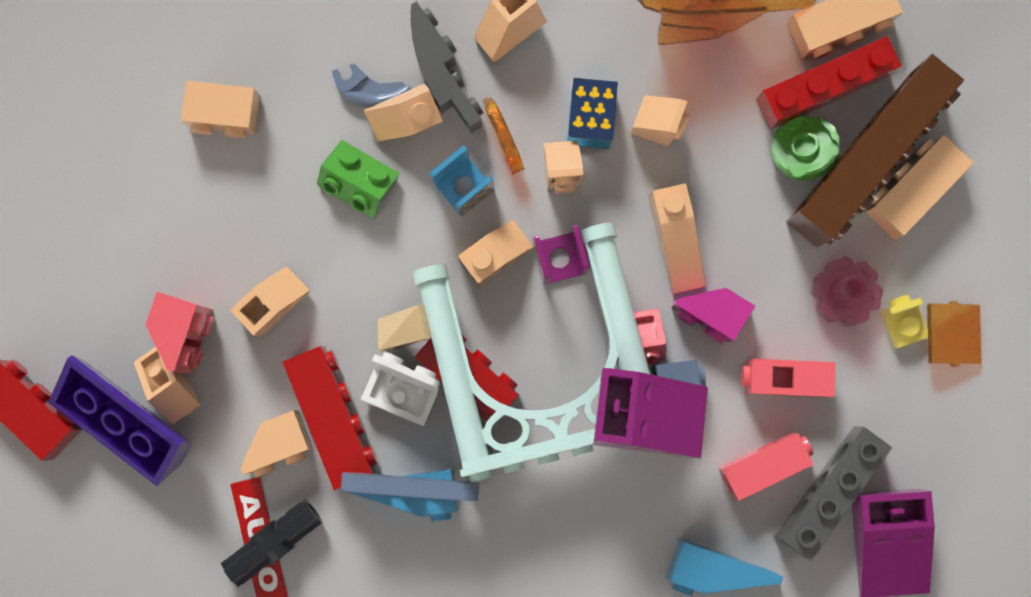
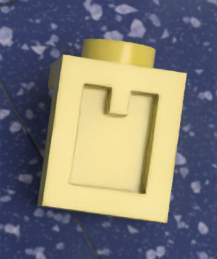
M909 294L889 300L891 307L881 310L894 349L930 337L918 306L923 304L921 297L911 300Z

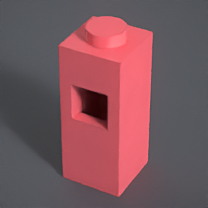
M752 358L747 360L746 366L741 367L740 382L741 386H746V394L835 397L836 362Z
M791 432L719 467V470L733 499L740 501L814 465L810 456L814 455V452L805 436L800 437L799 433Z

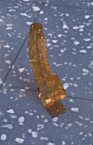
M491 97L484 98V108L500 141V148L512 175L525 170L517 146L499 106Z

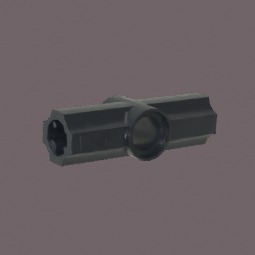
M307 499L299 502L277 521L274 519L249 538L251 541L220 563L224 573L237 587L246 583L268 564L271 566L295 547V543L322 524L323 521L319 513Z

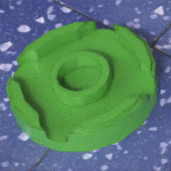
M801 115L787 120L777 129L771 144V154L776 167L785 176L795 180H813L825 175L835 166L840 156V139L835 127L826 119L818 116L817 118H809V115Z

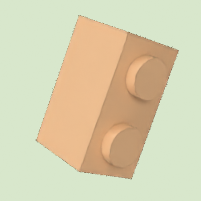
M186 80L181 121L191 128V132L197 134L211 135L212 130L225 131L224 135L232 138H245V134L255 135L260 95L252 87Z

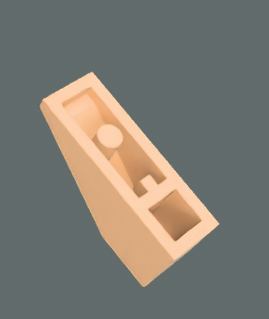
M686 183L652 191L649 196V202L672 294L706 287L695 218Z

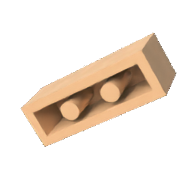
M826 0L794 13L787 22V25L802 59L812 55L814 59H819L834 51L832 47L844 43L845 47H848L863 40V34L875 30L876 34H880L895 26L894 21L903 11L898 0Z
M942 135L935 141L928 138L915 151L919 157L911 165L905 162L893 176L896 181L888 189L886 187L880 188L872 196L874 198L872 201L873 205L865 213L894 240L903 237L974 164L945 135Z

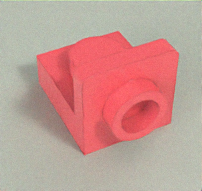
M659 308L634 312L648 366L665 360L666 340Z

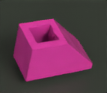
M722 288L678 298L671 307L677 310L676 316L692 326L697 322L707 329L704 333L705 335L722 344L724 340L729 343L736 339L754 310L755 305L728 288Z

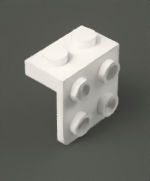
M384 352L382 357L374 354L372 359L374 370L360 400L421 427H425L440 392V382L436 380V374L420 366H416L415 371L407 368L402 364L404 360L387 352Z

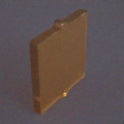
M950 301L949 304H927L928 364H950L951 367H959L960 364H981L980 305L958 304L957 301Z

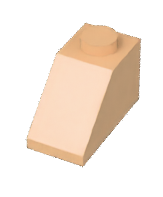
M425 83L364 110L378 142L410 136L443 122L431 92Z
M512 220L485 235L459 254L458 258L480 287L530 251L533 246L515 221Z
M156 347L134 362L147 401L172 425L181 418L188 416L195 408L200 406L193 385L186 375L167 370Z

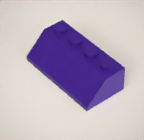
M74 355L67 358L48 403L156 487L159 486L182 464L192 443L85 360Z

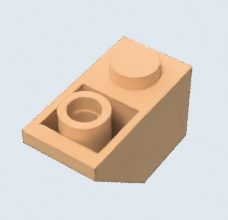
M491 0L474 38L493 63H495L547 23L536 0Z
M645 95L631 134L669 147L672 140H679L681 133L683 134L690 116L689 113L684 112L688 101Z
M578 140L544 143L543 151L547 189H555L557 194L574 192L575 187L581 186L584 175Z
M286 266L256 285L230 311L253 336L262 338L310 290Z
M299 410L290 411L260 424L240 468L243 475L253 472L254 477L257 478L275 471L272 464L285 460L287 465L307 458L305 451L313 449Z

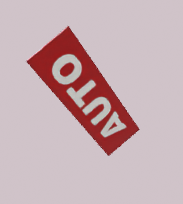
M260 477L230 484L244 545L251 541L250 537L270 523ZM280 560L271 566L268 564L252 577L256 597H288Z

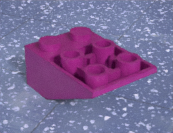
M602 368L593 445L701 459L708 387L642 372Z
M907 489L860 493L852 504L860 597L930 593L935 531L932 491Z

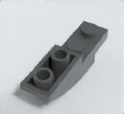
M416 1L411 4V31L416 58L424 82L429 88L440 112L444 113L453 107L469 131L473 133L482 127L480 116L484 112L474 97L467 99L461 90L465 85L454 69L450 72L448 71L456 65L454 53L457 50L447 35L440 36L435 28L438 22L430 9L427 7L422 10Z

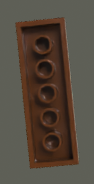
M934 54L929 55L909 73L840 156L835 166L825 174L786 223L817 248L825 243L831 245L836 239L839 241L852 226L848 220L850 218L853 219L858 213H863L874 200L870 194L874 193L879 187L883 188L895 175L896 172L892 167L895 168L901 161L904 162L915 151L918 145L914 142L923 134L927 135L938 123L939 119L937 116L958 99L961 93L957 89L965 79Z

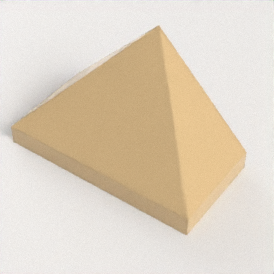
M424 304L377 319L378 351L389 352L431 338Z

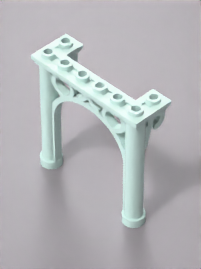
M602 223L585 228L580 233L588 256L609 338V352L604 368L614 369L618 360L620 370L650 374L614 240L617 238L614 223ZM446 265L427 266L412 272L415 287H419L460 453L463 469L459 471L462 478L469 477L470 483L491 478L490 471L503 467L504 473L507 474L525 469L524 462L538 459L539 465L560 460L558 453L572 450L574 457L594 451L592 446L594 429L567 435V428L569 422L579 415L576 409L583 405L586 419L595 425L596 416L591 411V403L599 393L600 377L583 395L556 408L522 410L506 406L494 400L480 388L471 373L448 282L449 276ZM475 396L486 406L496 411L486 422L484 429L482 428ZM506 415L521 424L522 435L515 442L500 444L493 439L491 430L493 425ZM564 415L559 422V426L549 419ZM526 420H535V426L547 428L552 432L555 439L522 447L530 433L529 424ZM486 444L501 452L489 455Z

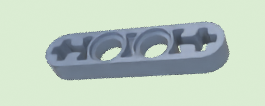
M342 472L341 491L478 501L479 483Z

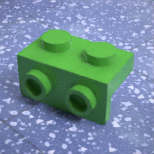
M341 140L322 163L317 186L322 188L327 194L336 196L348 203L356 211L374 218L378 213L380 203L397 182L399 173Z

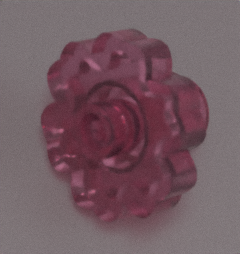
M849 257L828 262L825 265V272L817 274L813 279L811 295L819 300L816 305V311L824 316L827 322L841 321L846 327L868 321L869 311L880 308L883 296L882 287L875 284L878 279L877 271L870 268V265L865 261H859L854 264ZM845 287L850 290V297L847 296Z

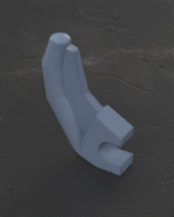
M355 64L350 65L352 76L347 80L341 78L338 69L332 70L337 88L349 103L372 107L412 89L411 86H406L403 82L377 83L368 78Z

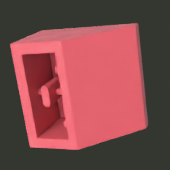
M156 292L145 326L166 369L172 372L191 374L192 369H196L202 359L203 350L200 349L203 337L208 336L213 327L214 317L211 316L213 309Z

